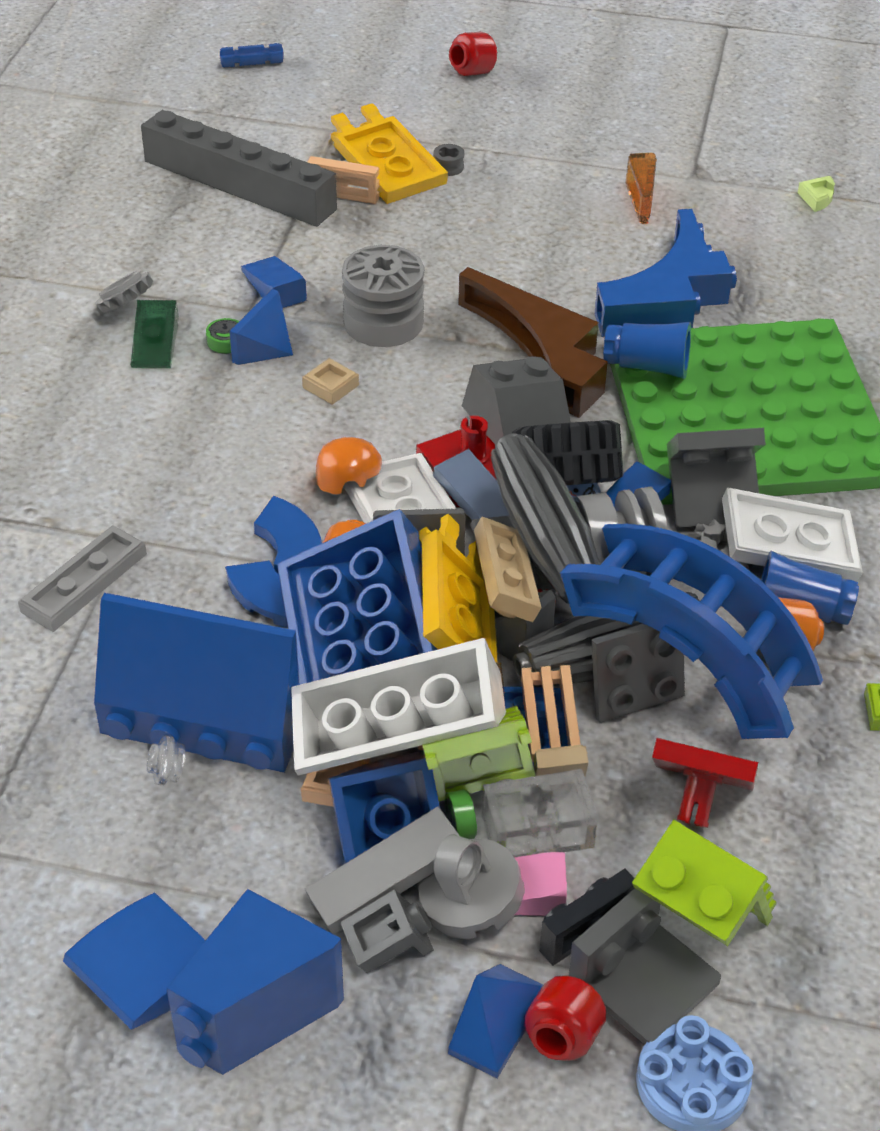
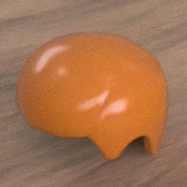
M343 437L332 440L325 444L319 452L316 463L317 485L322 491L335 495L342 493L343 486L348 481H355L360 487H364L368 479L379 474L382 467V457L375 446L364 439Z

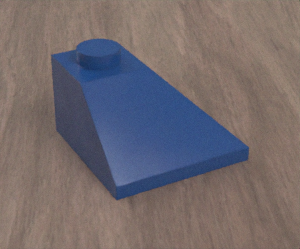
M419 752L370 762L328 778L345 864L436 807L440 808L433 770H428L425 755Z

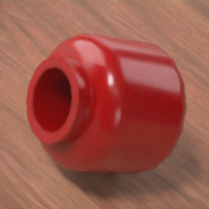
M481 31L465 32L457 35L449 49V60L460 75L475 76L488 74L494 68L497 61V46L494 39L488 33Z
M568 975L555 976L544 983L525 1014V1030L534 1047L545 1057L561 1061L577 1060L586 1055L606 1022V1006L601 995L592 985L584 980Z

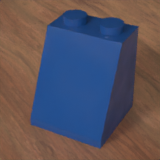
M247 889L167 987L176 1046L179 1054L193 1066L203 1068L206 1065L223 1075L338 1008L344 1000L341 938Z

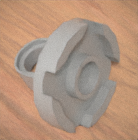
M454 834L447 836L440 844L434 860V873L421 880L418 884L419 902L433 927L448 937L467 940L477 938L478 936L475 931L485 930L493 924L496 930L506 925L519 910L525 893L521 869L509 849L492 840L467 839Z

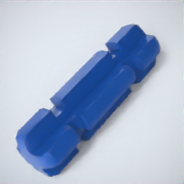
M280 43L269 44V47H264V44L238 46V50H233V47H222L219 52L222 67H235V63H239V66L266 64L265 61L275 64L282 63L284 59L283 47Z

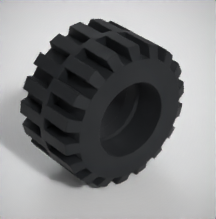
M612 420L524 426L512 432V434L529 436L558 471L566 485L613 482L624 476L620 424Z

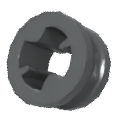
M442 144L434 149L433 157L448 172V176L460 174L464 170L463 159L465 153L462 147L455 144Z

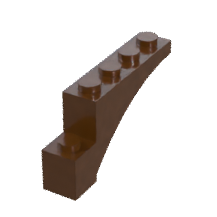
M467 267L459 274L458 305L498 327L514 340L529 357H541L563 380L569 414L580 418L605 393L608 361L594 356L596 354L599 322L470 267Z

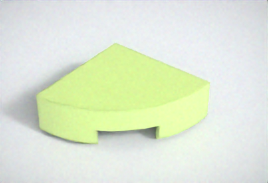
M825 176L799 182L798 194L814 212L820 211L832 202L834 180L831 176Z

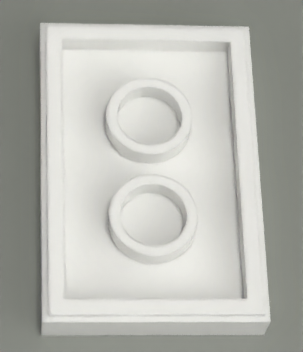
M422 453L382 461L379 474L368 479L364 487H360L355 481H348L344 484L345 490L363 522L366 524L373 521V512L376 510L456 509L444 488L433 477V471Z
M733 488L726 489L722 497L729 554L732 559L738 562L765 566L769 552L772 550L802 564L840 574L842 579L858 582L863 571L849 510Z

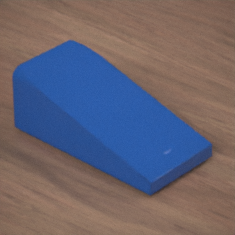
M276 256L241 266V271L262 298L274 289L279 291L282 308L307 301L306 280L304 277Z

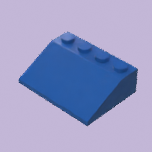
M401 509L277 564L288 629L296 631L299 685L438 650L423 636L422 542L419 539L418 530Z
M104 592L100 603L94 705L100 734L109 735L119 740L128 739L152 744L166 750L175 749L199 754L208 759H222L246 764L255 769H269L285 773L294 751L291 687L299 685L296 631Z

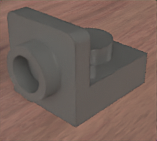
M395 889L340 922L357 966L366 973H369L412 946L424 956L434 951L427 932L432 930V924L426 912L417 901L410 904Z

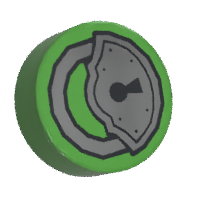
M222 318L211 322L206 328L208 347L218 353H231L230 330L239 321L231 318Z
M465 789L446 792L445 806L447 819L459 836L474 839L477 835V822L469 792Z

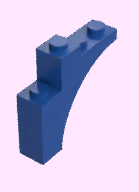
M678 209L674 235L675 244L660 261L634 275L607 282H597L594 314L597 322H599L598 327L601 337H605L607 326H623L624 323L674 324L691 322V328H693L694 315L700 313L701 306L729 303L730 290L736 287V269L733 265L730 266L724 251H712L711 245H706L703 224L697 222L693 209Z

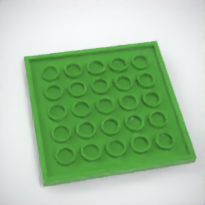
M818 318L806 321H777L775 323L691 328L690 357L685 379L664 373L621 368L619 364H610L638 461L670 479L667 443L677 433L764 427L766 445L755 453L759 494L788 496L880 488V421L834 319ZM671 489L670 494L661 500L662 505L673 504Z

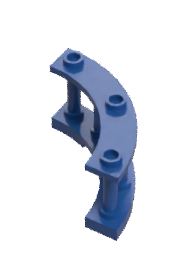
M605 524L602 527L609 556L600 565L568 564L560 572L573 616L608 618L630 625L634 621L646 624L660 631L659 638L678 649L692 662L699 659L717 679L714 686L727 703L736 721L741 739L788 738L794 726L783 697L790 686L821 685L823 682L817 659L805 634L781 600L758 577L739 562L697 539L653 526ZM631 570L650 572L652 574L650 576H647L642 573ZM672 579H675L699 590L705 595L698 601L689 594L669 585ZM721 606L747 631L743 638L724 619L716 614ZM758 649H760L761 653L763 654L767 662V665L771 671V674L764 665L763 661L756 654Z

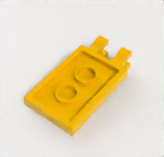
M373 103L361 106V113L367 122L361 123L360 127L357 128L350 123L348 117L343 112L331 116V122L337 129L336 132L331 133L334 147L348 162L379 167V175L377 176L379 187L377 191H379V196L386 204L447 184L448 172L394 116L384 118Z
M449 514L441 517L439 530L435 529L431 532L425 527L419 531V539L422 542L423 636L437 649L485 638L498 666L495 612L489 604L476 541L469 544V554L465 557L456 548V540L460 531L459 524Z

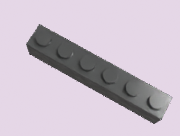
M163 109L141 125L144 158L147 163L316 227L337 210L336 173L321 168L319 165L310 164L291 157L289 154L280 153L261 146L259 143L247 141L229 132L217 130L199 121H193Z

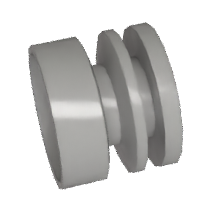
M380 244L359 249L351 253L344 260L342 267V291L345 296L343 301V324L347 333L352 338L369 346L391 347L413 340L422 331L424 323V265L420 257L412 251L399 246Z
M652 487L636 489L634 494L630 489L619 491L615 499V505H613L611 498L606 493L573 497L590 529L600 564L609 556L602 527L605 524H636L668 530L662 503L657 492ZM631 570L642 573L647 576H650L652 574L650 572Z

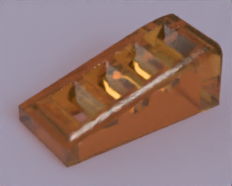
M633 153L628 156L625 184L641 224H648L651 214L657 162L655 153Z

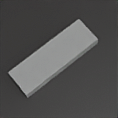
M112 525L18 601L20 612L50 631H56L147 555L146 544Z
M436 807L305 888V891L330 932L335 935L343 930L340 922L392 890L395 889L400 894L434 873V860L440 844L447 836L451 834L459 836V834L441 809Z

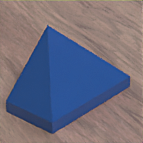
M272 289L230 330L232 363L241 365L293 356L279 291Z
M502 964L476 975L448 1047V1054L498 1079L526 1031L525 1014L543 984Z

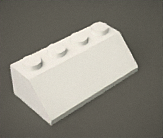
M485 638L291 687L294 770L299 776L497 727L506 714L501 672Z

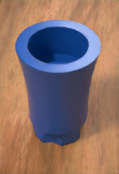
M691 322L674 324L624 323L623 326L609 325L605 332L603 358L608 361V364H619L621 368L659 372L685 379L690 357Z
M772 550L769 552L761 577V581L777 597L805 600L813 604L819 618L823 622L830 623L832 620L844 625L850 623L859 592L858 582L842 579L840 574L802 564Z

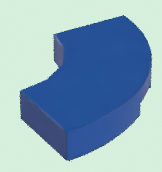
M276 496L271 498L254 522L255 535L267 540L277 551L273 566L278 574V563L322 544L319 531L309 516L292 503Z
M270 560L225 566L229 588L237 601L245 609L252 613L256 611L263 616L273 619V624L288 628L280 577L274 570Z

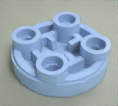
M693 1015L684 1016L677 1024L664 1029L654 1036L650 1042H646L638 1061L636 1084L644 1106L665 1126L676 1131H721L733 1124L747 1105L752 1085L753 1064L739 1045L728 1035L709 1026L701 1017Z

